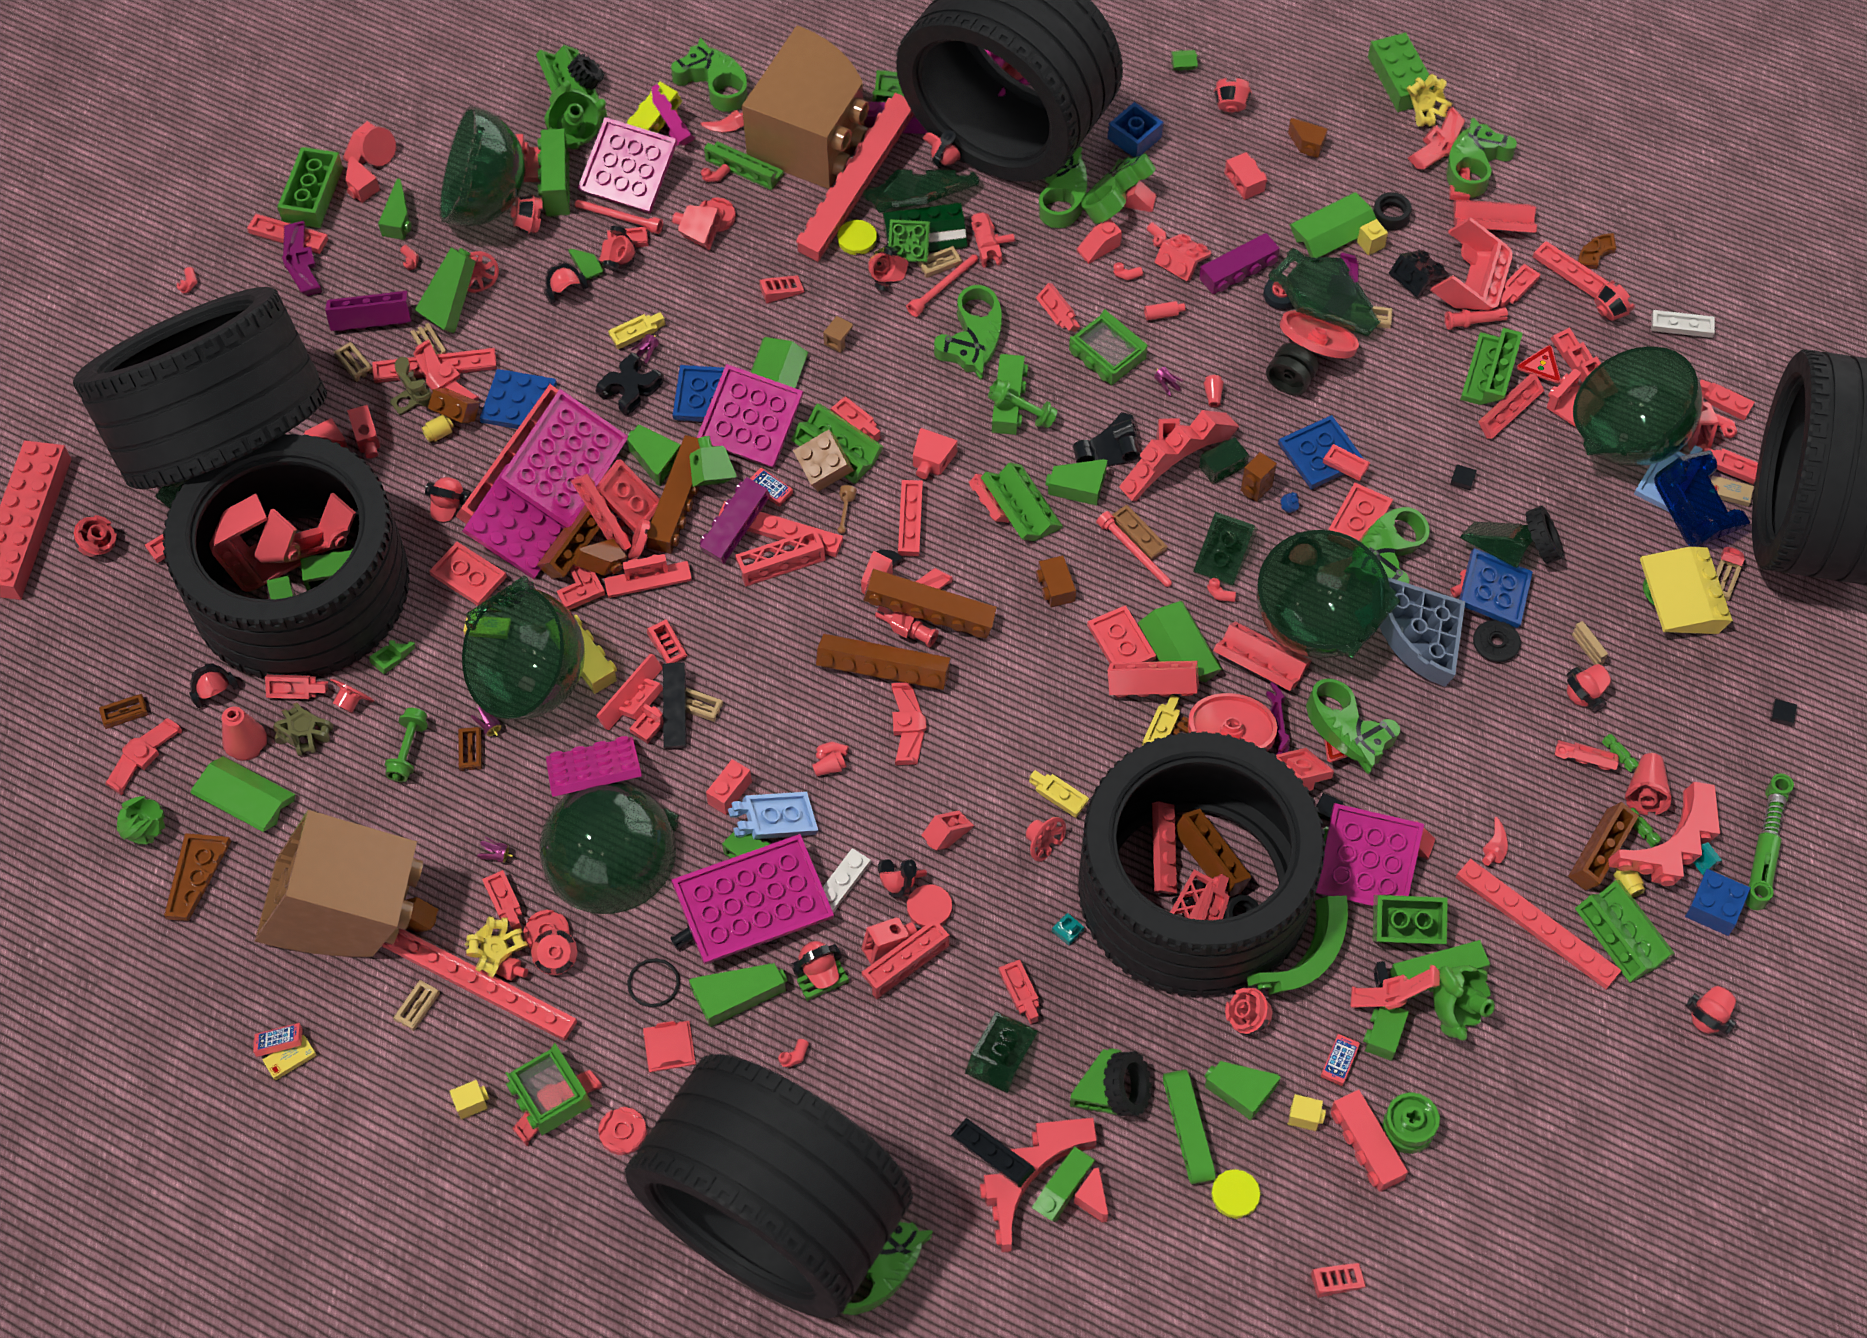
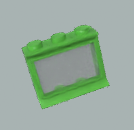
M1105 309L1098 318L1073 337L1071 336L1069 340L1071 354L1080 358L1089 369L1094 370L1103 381H1107L1111 386L1144 361L1147 356L1148 345Z
M556 1043L547 1052L510 1073L506 1072L509 1080L506 1083L508 1090L512 1096L517 1094L519 1099L516 1102L522 1113L528 1112L527 1121L533 1130L537 1128L541 1135L548 1133L592 1107L585 1089Z

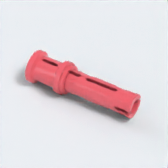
M1506 308L1474 312L1465 309L1457 313L1447 311L1445 313V325L1448 330H1451L1453 327L1459 326L1468 328L1471 324L1506 321L1508 317L1505 316H1508Z
M879 606L877 610L880 613L876 612L875 617L890 623L894 611ZM915 621L911 626L909 636L912 639L924 642L930 648L935 643L939 632L937 629L932 630L924 626L921 621Z

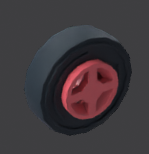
M1279 275L1267 281L1264 286L1263 296L1269 306L1284 310L1296 304L1299 299L1300 288L1292 278Z

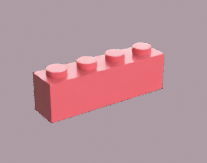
M1198 661L1110 663L1108 668L1109 695H1115L1116 697H1126L1128 695L1147 697L1150 694H1159L1163 697L1172 694L1191 696L1197 693L1199 688Z
M1358 1089L1334 1101L1331 1108V1116L1334 1122L1342 1127L1343 1136L1347 1144H1351L1356 1151L1355 1157L1358 1163L1366 1168L1368 1172L1367 1177L1373 1187L1376 1186L1378 1191L1381 1192L1404 1181L1408 1171L1360 1090Z

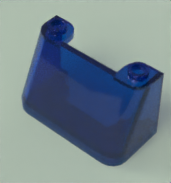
M1711 450L1680 456L1660 470L1654 478L1655 486L1685 542L1692 547L1700 546L1740 530L1751 523L1743 510L1733 509L1728 512L1709 478L1717 469V461Z

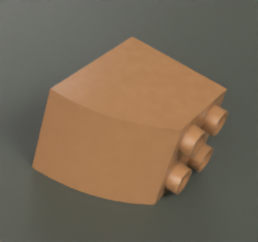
M796 25L742 105L747 155L777 167L785 173L827 189L832 187L838 174L844 172L848 159L852 157L857 145L860 142L863 143L866 132L869 129L864 127V121L869 111V102L863 100L862 79L850 60L836 46L820 35Z
M307 810L276 858L255 942L306 953L346 957H372L384 943L393 945L399 929L405 930L409 924L413 903L405 901L409 886L416 887L423 868V860L413 858L417 841Z

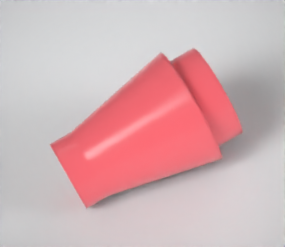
M1219 375L1207 376L1203 385L1208 405L1210 407H1218L1221 405L1224 382Z
M833 751L817 763L812 764L817 777L841 772L843 768L847 767L841 751Z

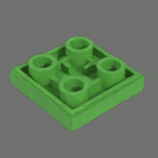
M890 219L888 246L898 249L897 256L903 257L907 261L928 262L930 222Z

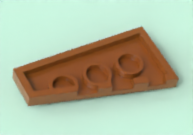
M185 833L164 913L166 919L190 920L231 843L230 837Z

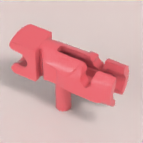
M987 213L974 214L971 217V223L975 232L982 267H987L986 261L988 259H994L997 265H1001L1002 253L998 244L1014 242V234L995 235V227Z

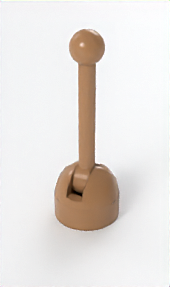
M850 485L840 487L839 496L844 502L841 524L837 529L839 534H844L846 531L844 525L848 503L852 502L856 497L857 489Z

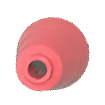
M236 706L227 708L222 714V745L226 754L239 761L257 757L262 748L267 744V734L264 727L241 708Z
M1647 753L1641 757L1625 793L1627 806L1630 809L1635 808L1642 815H1648V812H1656L1655 815L1661 814L1671 806L1672 798L1664 760L1656 753Z

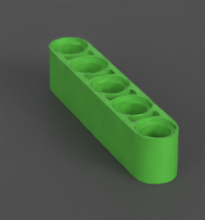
M1184 1069L1164 1073V1088L1189 1182L1192 1185L1215 1180V1170L1188 1071Z

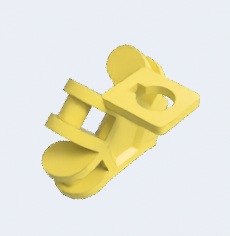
M1433 74L1429 75L1425 82L1417 77L1415 84L1406 88L1411 96L1418 127L1424 126V124L1434 126L1436 122L1434 113L1446 118L1448 107H1451L1453 104L1445 100L1443 89L1446 86V80H1439ZM1436 101L1442 103L1439 110L1434 109Z
M488 917L486 924L477 933L467 935L464 945L466 947L469 946V949H466V955L480 958L475 970L479 972L483 970L488 973L489 977L493 978L499 965L512 953L528 946L527 942L522 939V929L519 928L506 934L508 927L507 918L494 920V917ZM493 929H499V935H492ZM513 939L515 945L509 948L506 941Z

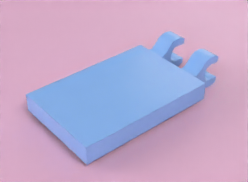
M1675 436L1670 446L1663 444L1634 492V495L1670 513H1673L1702 463L1698 461L1702 448L1695 445L1689 456L1678 451L1684 440L1678 436Z
M807 792L747 795L743 798V802H732V808H728L731 818L746 814L748 821L737 822L738 827L733 829L735 837H743L752 833L753 839L792 837L801 834V836L816 835L818 832Z

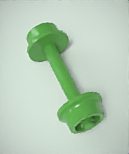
M996 379L993 385L989 387L988 398L994 402L995 406H999L1005 399L1037 416L1035 421L1036 427L1043 426L1049 428L1056 421L1057 409L1052 407L1049 401L1042 408H1039L1008 392L1010 381L1004 382Z
M406 708L404 714L399 717V723L407 728L397 759H387L384 764L386 767V777L393 781L406 782L409 775L414 772V767L406 762L415 731H424L428 727L426 722L427 714L421 709Z

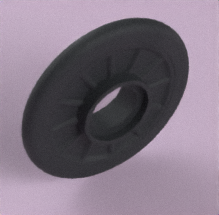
M1491 620L1477 627L1473 635V644L1476 651L1485 659L1494 662H1504L1517 655L1521 647V639L1516 629L1510 624ZM1493 637H1498L1502 640L1503 643L1501 645H1496L1491 641V639Z

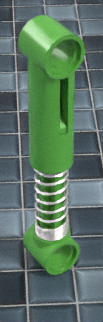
M1780 773L1773 776L1765 790L1766 797L1768 798L1767 813H1765L1766 818L1764 819L1762 832L1758 835L1748 886L1751 888L1745 901L1746 905L1753 910L1759 911L1764 909L1773 896L1772 887L1781 845V838L1778 833L1781 832L1779 828L1782 827L1780 823L1783 822L1781 819L1784 816L1782 812L1785 811L1783 807L1786 806L1789 794L1794 787L1793 780L1786 774ZM1755 893L1760 894L1763 898L1758 897Z

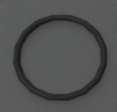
M658 958L646 959L637 964L630 972L627 980L628 992L632 999L642 1006L650 1008L662 1006L670 1002L677 994L680 985L679 974L675 967L666 960ZM646 963H664L676 975L674 992L661 1003L649 1004L642 1002L635 997L631 990V979L634 972Z

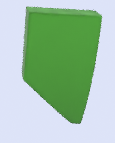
M575 249L568 250L575 266L578 267L580 273L584 274L586 280L603 274V270L594 254Z
M389 640V646H385L369 656V662L382 674H386L408 656L415 648V643L408 641V644H398L394 640Z

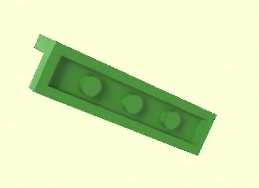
M718 141L715 145L707 143L704 147L705 160L719 167L726 164L729 166L730 172L770 190L775 187L784 175L783 170Z

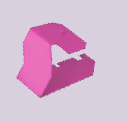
M656 84L651 87L652 101L669 126L670 137L678 141L677 146L686 145L695 140V137H693L687 126L682 123L676 111L671 110L672 105L665 94L661 95L658 91L659 85Z

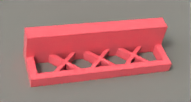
M816 529L735 555L745 587L826 560L824 546ZM814 537L816 542L811 545L803 543L806 539ZM787 545L795 546L794 550L789 552L783 549ZM771 551L775 553L774 557H763L766 552ZM748 558L755 559L753 564L744 566L742 561Z
M1194 869L1170 913L1175 915L1184 913L1185 918L1197 919L1206 888L1213 879ZM1196 878L1207 885L1203 889L1195 890L1193 880ZM1193 896L1196 904L1186 907L1183 898Z
M933 919L862 971V976L872 987V995L876 999L880 998L949 947V934L936 919Z

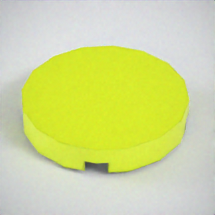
M864 220L848 221L838 230L837 239L839 247L851 255L868 253L874 248L877 241L875 228Z
M1233 1169L1223 1172L1216 1178L1212 1186L1211 1197L1220 1213L1226 1217L1238 1219L1251 1214L1259 1203L1260 1190L1253 1176L1245 1171Z

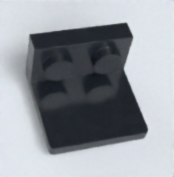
M1424 250L1400 254L1389 271L1392 277L1416 297L1422 296L1431 280L1445 278L1449 274L1442 264L1435 262L1430 258V254Z

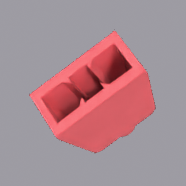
M688 205L684 214L674 213L672 223L679 225L678 231L683 237L710 250L723 215L717 208Z
M1691 400L1687 404L1688 408L1683 422L1689 450L1692 451L1695 445L1702 448V450L1705 447L1711 449L1719 423L1710 403H1700L1698 400Z
M368 405L347 410L360 453H365L368 459L378 456L377 449L381 446Z
M920 428L913 452V466L918 468L916 475L921 479H927L929 473L941 475L957 454V440Z
M897 917L866 928L861 949L872 965L916 933L917 929L912 922L903 925Z

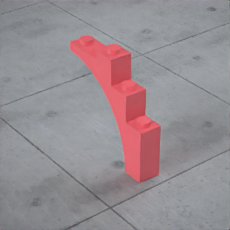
M1202 410L1190 426L1176 425L1165 440L1152 439L1141 452L1140 456L1142 458L1119 488L1131 501H1137L1145 490L1174 464L1205 446L1218 442H1227L1240 426L1227 413Z
M1693 782L1683 791L1681 819L1671 838L1667 842L1650 849H1619L1609 858V867L1618 868L1620 871L1631 870L1644 875L1651 874L1652 882L1660 883L1663 886H1672L1684 877L1683 865L1692 864L1702 855L1701 843L1711 842L1720 834L1715 785Z
M1093 1118L1036 1123L1035 1132H1031L1033 1147L1010 1149L1035 1168V1171L1020 1188L1001 1174L984 1175V1184H980L981 1199L986 1198V1206H992L993 1221H998L999 1230H995L996 1245L1001 1244V1252H1011L1014 1214L1021 1197L1031 1182L1044 1169L1059 1159L1068 1156L1074 1147L1081 1151L1095 1149L1096 1134Z

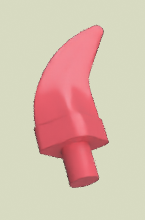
M735 110L723 120L702 122L701 125L716 132L734 131L744 126L743 112L739 113L738 110Z
M1498 817L1494 818V836L1483 847L1485 857L1482 859V862L1487 866L1492 862L1501 863L1508 850L1506 832Z
M508 957L499 965L496 973L505 979L513 980L517 976L525 978L528 974V969L520 967L521 960Z

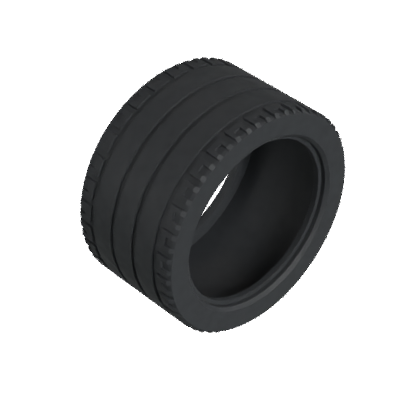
M933 0L905 34L896 54V71L902 93L911 111L925 130L940 139L946 130L953 131L956 135V140L952 145L960 152L961 161L991 176L1020 182L1043 180L1061 170L1114 100L1120 90L1121 80L1123 79V61L1116 37L1103 14L1091 0ZM986 50L997 55L1015 68L1034 89L1009 75L990 57ZM1004 88L1006 91L1005 95L998 96L1001 90Z
M257 287L229 294L157 323L94 358L77 372L73 380V385L78 395L82 398L88 414L95 423V427L107 446L117 468L120 470L124 481L129 487L135 489H152L181 482L241 458L279 438L305 421L320 408L327 396V390L319 378V374L309 354H307V350L297 330H295V326L285 306H283V301L278 291L271 287Z
M1803 349L1792 357L1783 372L1773 398L1763 435L1753 495V552L1757 563L1764 570L1867 585V358Z
M284 434L241 458L188 479L182 485L181 490L175 495L176 498L171 503V509L167 512L168 518L164 523L166 529L163 530L164 539L162 542L164 546L163 553L166 558L165 562L200 636L206 645L211 648L212 652L218 655L223 662L226 661L229 666H235L238 671H245L247 675H256L261 679L265 678L267 674L303 675L319 678V676L329 675L335 671L338 672L342 668L352 665L355 661H359L364 655L369 654L374 647L380 644L379 642L387 637V633L393 629L394 623L398 621L399 613H402L404 609L403 603L407 600L406 594L409 592L410 571L408 559L381 481L374 474L372 468L366 464V461L359 459L358 455L355 452H351L350 449L343 448L336 442L332 443L331 440L321 439L317 436ZM334 493L356 512L351 529L357 532L358 536L351 554L335 574L315 588L287 598L264 600L243 597L221 587L225 569L213 556L209 543L221 514L227 508L257 494L267 518L271 509H275L286 520L322 518L330 494ZM266 521L240 535L241 538L246 542L253 535L264 529Z
M1191 731V733L1170 734L1161 739L1156 738L1152 742L1148 741L1144 743V746L1134 748L1132 753L1125 754L1121 761L1118 760L1114 764V768H1110L1107 771V775L1100 780L1099 786H1096L1087 807L1078 879L1080 907L1083 911V918L1086 919V926L1090 929L1093 940H1097L1099 949L1104 950L1105 956L1111 958L1115 966L1121 967L1122 972L1125 974L1129 973L1132 975L1131 978L1134 980L1138 979L1144 985L1153 986L1156 990L1161 989L1169 994L1177 993L1178 996H1183L1184 994L1191 995V997H1196V995L1208 997V995L1214 994L1215 996H1221V993L1230 994L1234 990L1245 988L1248 985V976L1274 972L1277 967H1280L1284 959H1288L1293 949L1296 948L1305 930L1325 857L1324 829H1322L1323 822L1319 817V809L1315 807V800L1310 797L1309 789L1303 786L1301 778H1297L1295 772L1289 769L1284 761L1277 759L1276 755L1270 754L1265 748H1260L1253 742L1244 741L1245 739H1238L1228 734L1221 735V733L1217 732L1214 734L1207 731H1202V733ZM1159 801L1175 805V813L1191 812L1200 808L1203 813H1210L1229 819L1249 831L1269 854L1277 873L1279 886L1260 905L1238 916L1219 920L1185 918L1156 906L1144 897L1126 875L1118 852L1137 829L1152 821V803Z
M712 1054L704 1056L699 1060L624 1170L626 1182L639 1202L664 1227L699 1255L758 1293L803 1314L824 1319L838 1317L842 1314L913 1200L909 1180L896 1161L881 1145L847 1116L790 1079L754 1062L725 1054Z

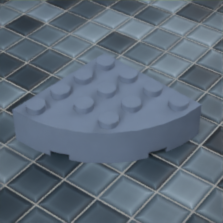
M1384 576L1374 590L1376 618L1383 636L1396 655L1414 672L1429 681L1445 687L1456 673L1465 601Z

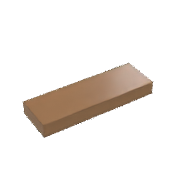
M1128 505L1112 514L1116 521L1115 524L1151 561L1167 551L1168 546Z

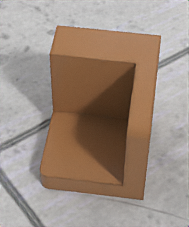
M836 316L823 332L824 345L841 353L845 349V337L853 328V324Z

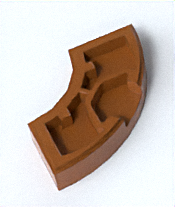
M1614 233L1599 235L1591 239L1581 249L1578 262L1588 269H1597L1602 257L1607 254H1613L1616 251Z

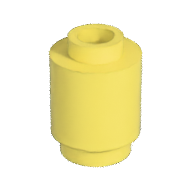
M440 415L425 423V426L421 429L428 442H436L451 434V429L454 425L449 417Z
M1618 868L1615 869L1614 878L1621 881L1633 898L1645 891V883L1637 871H1620Z

